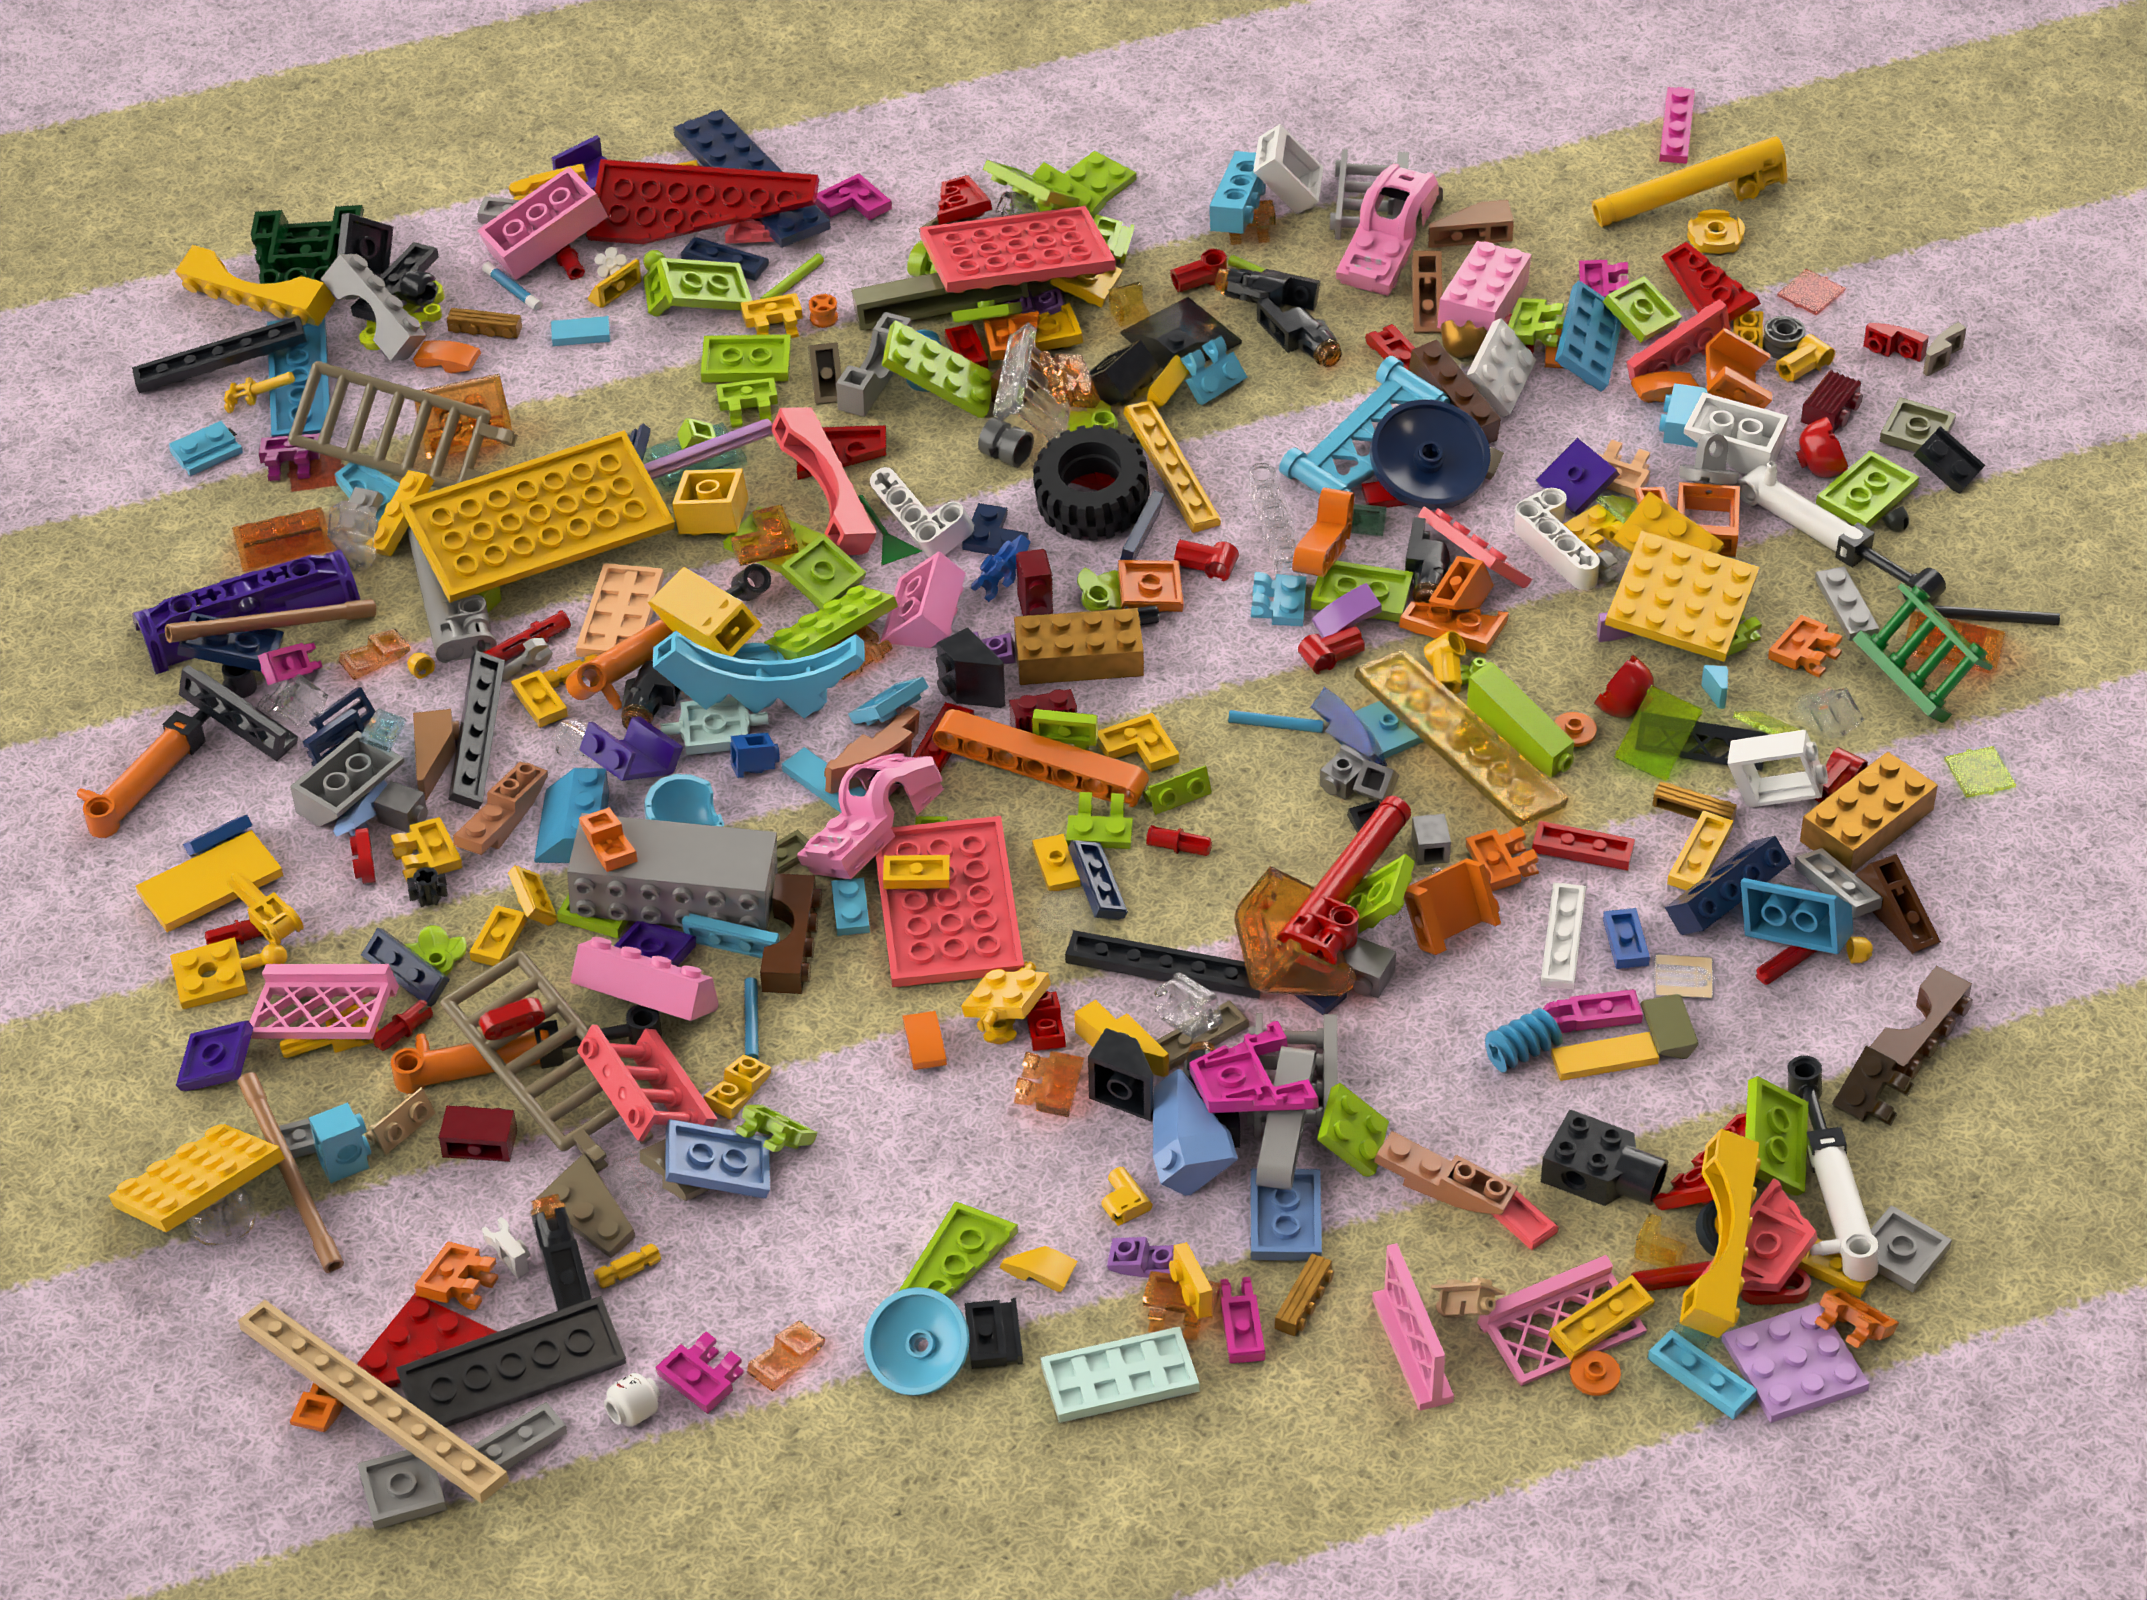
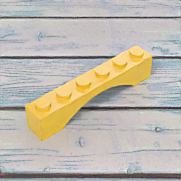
M192 245L175 271L182 280V286L192 293L199 291L213 299L222 298L237 306L243 304L258 312H262V310L270 312L278 318L300 316L303 325L308 323L319 326L336 300L324 282L303 276L273 284L246 282L231 275L214 251Z
M1722 1128L1706 1144L1702 1175L1710 1188L1717 1209L1719 1242L1715 1258L1707 1273L1698 1278L1684 1292L1679 1322L1681 1325L1719 1338L1729 1328H1733L1740 1315L1737 1300L1744 1285V1277H1741V1272L1748 1256V1247L1745 1246L1746 1236L1753 1222L1749 1214L1750 1207L1757 1193L1756 1187H1753L1754 1179L1761 1164V1159L1758 1158L1759 1142Z

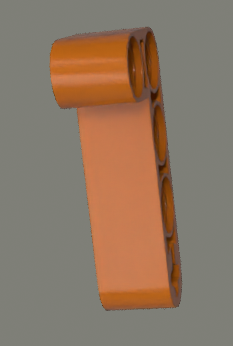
M1325 487L1321 490L1317 521L1295 548L1292 562L1293 572L1324 577L1347 547L1345 545L1346 539L1349 540L1351 536L1354 492Z

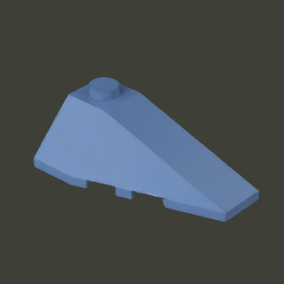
M1176 1069L1154 1086L1153 1159L1160 1184L1188 1196L1236 1162L1238 1157L1230 1131L1214 1116L1216 1113H1209L1204 1101L1200 1098L1199 1091L1180 1069Z

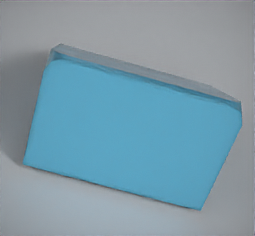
M1705 665L1703 667L1701 686L1719 709H1724L1726 706L1728 669L1727 666Z

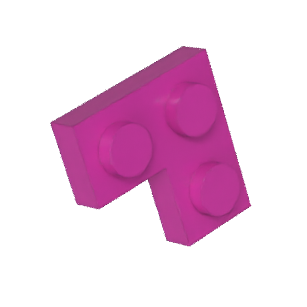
M860 173L818 192L815 203L829 217L854 207L868 220H871L892 210L891 200Z

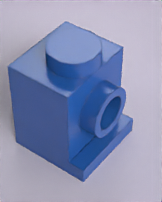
M768 732L731 736L730 763L737 778H744V772L762 773L765 770L775 769V763L780 760L779 746L777 743H773Z

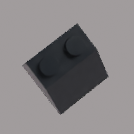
M1139 340L1106 356L1077 381L1073 387L1110 406L1118 402L1124 405L1136 396L1134 391L1137 388L1141 390L1153 382L1152 375L1160 367L1143 342Z
M968 627L937 642L936 665L939 677L937 686L943 696L949 695L957 704L994 708L1006 706L1004 662Z
M1106 1028L1088 1055L1089 1099L1151 1121L1153 1118V1073L1136 1038L1130 1037L1125 1033Z

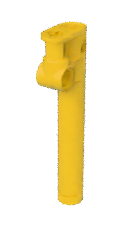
M1774 136L1607 195L1605 198L1593 200L1592 209L1595 219L1600 227L1612 224V222L1616 223L1726 183L1740 202L1747 198L1755 199L1759 192L1765 189V186L1777 182L1781 185L1787 183L1784 147L1778 136Z

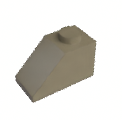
M838 342L809 345L808 356L815 404L836 402V382L842 375Z

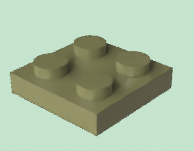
M1899 397L1880 432L1879 442L1916 452L1940 426L1950 433L1956 420V413Z

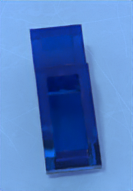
M1324 687L1310 708L1330 724L1325 732L1337 743L1345 744L1368 757L1369 761L1386 767L1387 763L1383 751L1366 723L1343 700Z

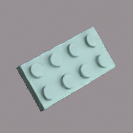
M1180 1327L1041 1357L1042 1371L1059 1423L1199 1392V1381Z

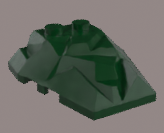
M335 206L332 221L289 224L282 210L256 211L251 229V239L256 249L255 260L259 265L260 274L258 275L260 284L279 283L300 276L323 282L321 278L337 259L342 214L350 213L363 217V206Z

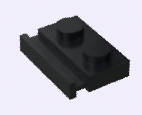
M1941 426L1913 455L1948 487L1959 494L1986 466Z
M1012 1298L1011 1302L1000 1303V1300L964 1303L965 1318L969 1330L971 1369L1007 1366L1008 1362H1018V1365L1023 1364L1016 1298Z

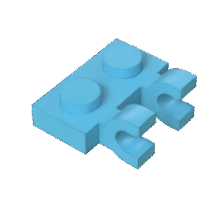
M1222 336L1202 345L1204 351L1213 362L1205 368L1204 366L1205 358L1200 349L1181 358L1183 365L1191 374V377L1185 381L1200 405L1209 402L1247 378L1235 353H1225L1227 347Z
M1255 572L1251 618H1272V625L1303 626L1306 577L1276 574L1275 580H1272L1266 573ZM1268 597H1274V601H1270Z

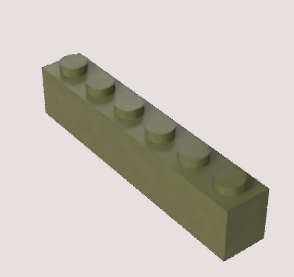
M938 273L851 289L854 310L860 330L874 328L884 312L916 320L953 311L978 307L977 302L995 300L996 304L1021 299L1020 296L1022 295L1024 298L1029 297L1027 282L1016 286L1000 285L994 286L991 289L978 288L966 290L962 293H947Z

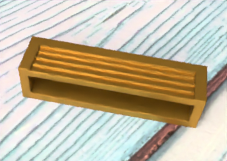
M451 308L447 316L448 331L453 333L462 332L471 335L480 334L489 337L499 336L511 339L518 338L522 329L521 315Z
M1660 781L1654 792L1652 805L1696 820L1699 819L1703 811L1734 821L1737 804H1733L1730 801L1720 800L1710 795H1704L1691 789L1681 788Z
M1313 1253L1311 1254L1275 1316L1276 1330L1294 1337L1298 1331L1302 1332L1304 1330L1307 1315H1312L1315 1310L1316 1299L1323 1297L1324 1285L1326 1282L1330 1283L1333 1279L1334 1271L1332 1270L1331 1260Z

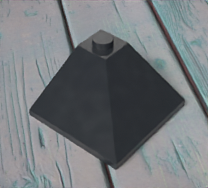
M1189 297L1120 331V334L1131 343L1141 340L1156 363L1163 370L1175 355L1183 358L1199 349L1204 355L1205 362L1209 361L1210 357L1206 354L1202 345L1220 336L1225 341L1226 351L1242 343L1239 337Z

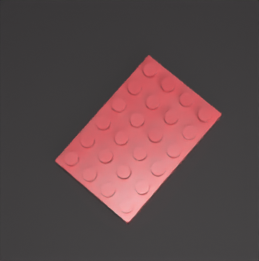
M1086 206L920 227V238L947 293H962L966 290L978 288L991 289L994 286L1000 285L1016 286L1023 282H1045L1052 278H1074L1082 274H1103L1106 271L1115 270V258Z
M1001 816L891 827L895 837L875 855L892 988L984 978L992 970L1002 969L1005 972H1016L1021 967H1024ZM884 855H950L949 888L884 889Z

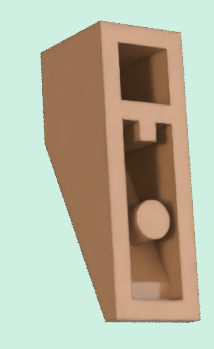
M1508 199L1478 202L1430 223L1428 247L1472 245L1477 241L1490 243L1513 241L1514 219Z
M1413 251L1411 292L1414 333H1441V329L1437 328L1440 298L1442 297V251Z
M451 709L413 713L418 790L424 792L425 800L430 796L456 752L455 740H458L460 723L459 721H453Z

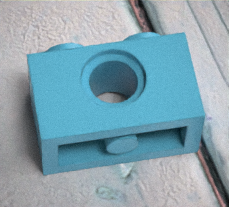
M348 1102L309 1117L318 1161L330 1183L369 1168L367 1156L371 1154V1149L365 1135H362L367 1132L361 1114L354 1115Z

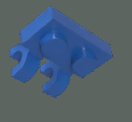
M1022 534L1012 542L1006 541L996 555H989L980 566L982 573L973 581L970 588L976 591L982 586L986 590L984 599L988 602L994 599L998 593L997 585L1000 579L1004 577L1002 585L1006 588L1015 582L1017 569L1016 554L1027 551L1031 541Z

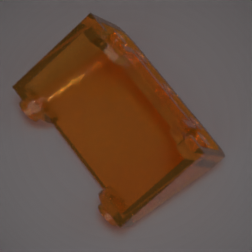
M1272 866L1266 870L1241 900L1234 916L1250 986L1264 994L1340 996L1350 991L1357 980L1354 968L1344 962L1338 966L1324 961L1326 957L1322 960L1303 951L1300 943L1291 939L1286 943L1279 940L1275 941L1278 933L1315 887Z

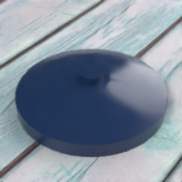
M1414 400L1393 408L1379 421L1370 445L1371 466L1380 484L1396 499L1421 509L1424 506L1430 510H1437V508L1448 509L1466 502L1481 488L1490 465L1489 443L1479 424L1462 409L1438 400Z

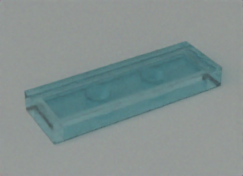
M377 709L363 730L360 742L390 752L402 733L407 720L382 709Z

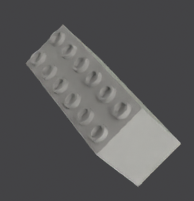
M581 813L580 817L588 815L589 813ZM616 816L622 823L624 836L636 850L638 862L606 872L588 842L579 821L567 870L570 913H577L582 917L606 918L618 921L625 919L626 921H644L649 924L657 923L683 927L682 920L684 916H689L691 913L767 931L775 877L778 874L777 832Z

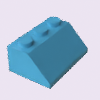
M573 768L546 789L534 858L535 863L570 862L581 813L591 814L608 807L610 792L607 770L605 768Z
M1746 878L1741 880L1745 936L1839 954L1853 934L1852 905L1838 896Z

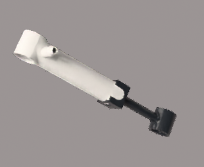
M1774 461L1768 462L1767 467L1759 465L1737 481L1735 486H1740L1741 500L1751 506L1756 504L1762 506L1836 552L1835 558L1851 568L1865 559L1911 588L1915 585L1919 586L1930 596L1927 600L1929 603L1944 593L1946 583L1938 571L1933 568H1925L1918 574H1911L1872 550L1875 532L1858 522L1854 526L1849 525L1779 482L1776 478L1777 464ZM1902 593L1904 599L1907 600L1908 597L1904 593Z
M1798 1056L1793 1058L1788 1064V1092L1808 1102V1114L1814 1131L1807 1132V1157L1812 1173L1817 1175L1836 1239L1814 1244L1810 1249V1254L1813 1256H1824L1841 1253L1845 1276L1855 1281H1867L1876 1276L1878 1272V1241L1871 1233L1847 1158V1143L1842 1127L1827 1129L1818 1100L1822 1095V1065L1814 1057Z

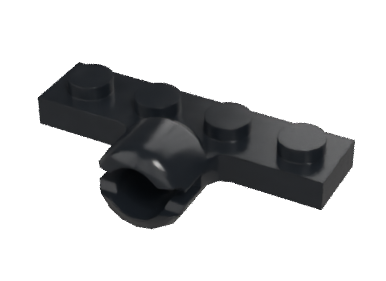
M413 242L380 276L385 282L386 289L399 300H404L407 303L421 307L431 304L436 298L438 287L436 282H432L435 281V276L425 271L439 258L437 248ZM362 297L350 307L353 317L376 322L372 307Z

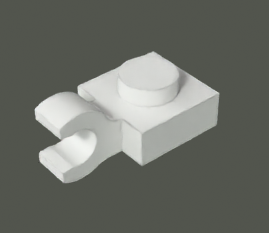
M500 1217L497 1219L499 1232L492 1233L486 1226L482 1228L484 1241L497 1251L498 1257L518 1279L529 1272L527 1258L530 1257V1254L522 1240H515L511 1236L508 1222Z

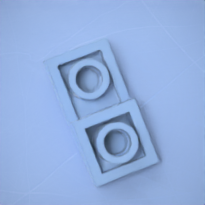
M385 780L380 782L338 818L333 831L336 837L348 831L353 836L355 835V829L368 827L366 821L377 815L373 809L375 808L374 801L387 786Z

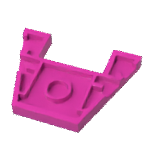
M1278 1021L1267 1024V1030L1258 1035H1250V1033L1244 1035V1042L1228 1049L1224 1045L1189 1062L1190 1074L1209 1113L1319 1108L1318 1096L1309 1079L1274 1087L1258 1058L1259 1055L1280 1051L1282 1046L1288 1047L1287 1037Z

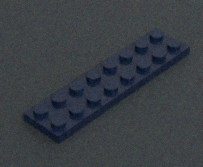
M722 109L712 111L693 120H687L673 127L674 136L705 167L783 172ZM816 205L754 219L760 221L765 226V230H769L770 236L781 248L831 229L830 219Z

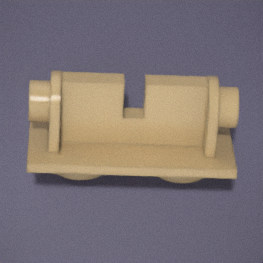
M421 1087L415 1093L405 1096V1100L375 1125H370L368 1132L365 1134L366 1139L373 1145L378 1142L383 1153L388 1154L436 1114L424 1089Z
M1479 1277L1471 1278V1282L1447 1279L1446 1284L1431 1285V1289L1440 1292L1439 1301L1436 1303V1310L1443 1317H1458L1465 1314L1468 1316L1489 1315L1496 1307L1495 1295H1506V1291L1492 1286L1493 1282L1491 1280Z

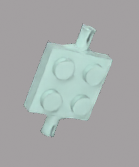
M733 696L726 697L722 702L715 703L707 710L695 701L680 702L681 715L679 722L660 723L661 731L667 736L681 734V738L685 742L686 755L730 751L731 736L748 734L750 726L769 725L767 711L748 714L745 706Z

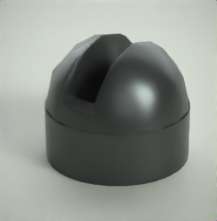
M1904 506L1891 511L1882 518L1886 526L1894 532L1906 529L1910 520Z

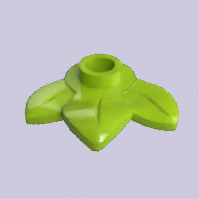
M1091 398L1087 405V411H1064L1065 421L1070 426L1068 428L1070 432L1077 430L1076 427L1085 425V428H1093V425H1102L1103 429L1108 430L1109 427L1118 429V421L1111 412V407L1099 399Z
M1084 567L1077 577V584L1083 592L1081 596L1083 606L1089 611L1108 610L1109 608L1121 609L1118 571L1113 570L1097 576L1093 571Z
M429 925L422 929L417 943L404 944L446 976L452 971L454 962L462 958L467 950L464 937L458 936L449 939L446 931L436 925Z

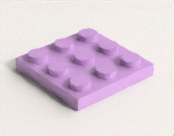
M1820 1302L1722 1334V1342L1743 1378L1757 1389L1756 1400L1770 1423L1868 1391L1870 1383L1834 1325L1829 1330H1825L1815 1324L1816 1318L1824 1312L1823 1307L1819 1305Z

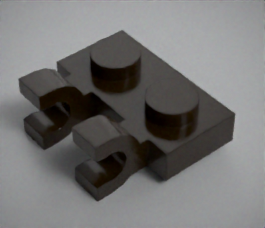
M1866 1045L1832 1105L1862 1122L1866 1120L1868 1115H1871L1891 1126L1897 1113L1894 1112V1107L1877 1101L1887 1085L1908 1097L1914 1087V1083L1911 1082L1912 1079L1895 1071L1898 1065L1896 1060Z

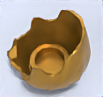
M1448 320L1441 324L1443 347L1448 354L1457 358L1477 354L1488 333L1484 326L1476 328L1470 320L1466 321L1462 327L1457 326L1453 320Z

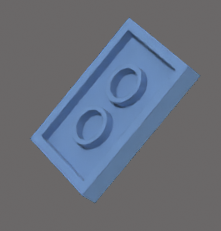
M669 1119L665 1128V1181L766 1199L770 1192L769 1149L763 1147L765 1140H769V1137L754 1134L752 1137L745 1138L733 1130Z
M1251 1168V1260L1308 1261L1312 1253L1322 1257L1320 1169H1296L1292 1189L1285 1190L1256 1186L1257 1168Z

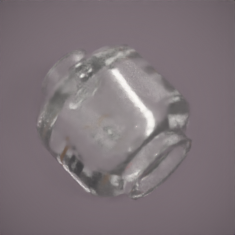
M575 717L568 721L562 720L551 739L554 742L555 752L575 764L583 763L586 758L592 761L591 758L579 751L588 724Z

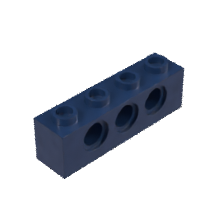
M1776 835L1754 840L1665 907V910L1680 934L1686 935L1704 931L1742 902L1741 880L1743 878L1768 882L1788 867L1791 862Z

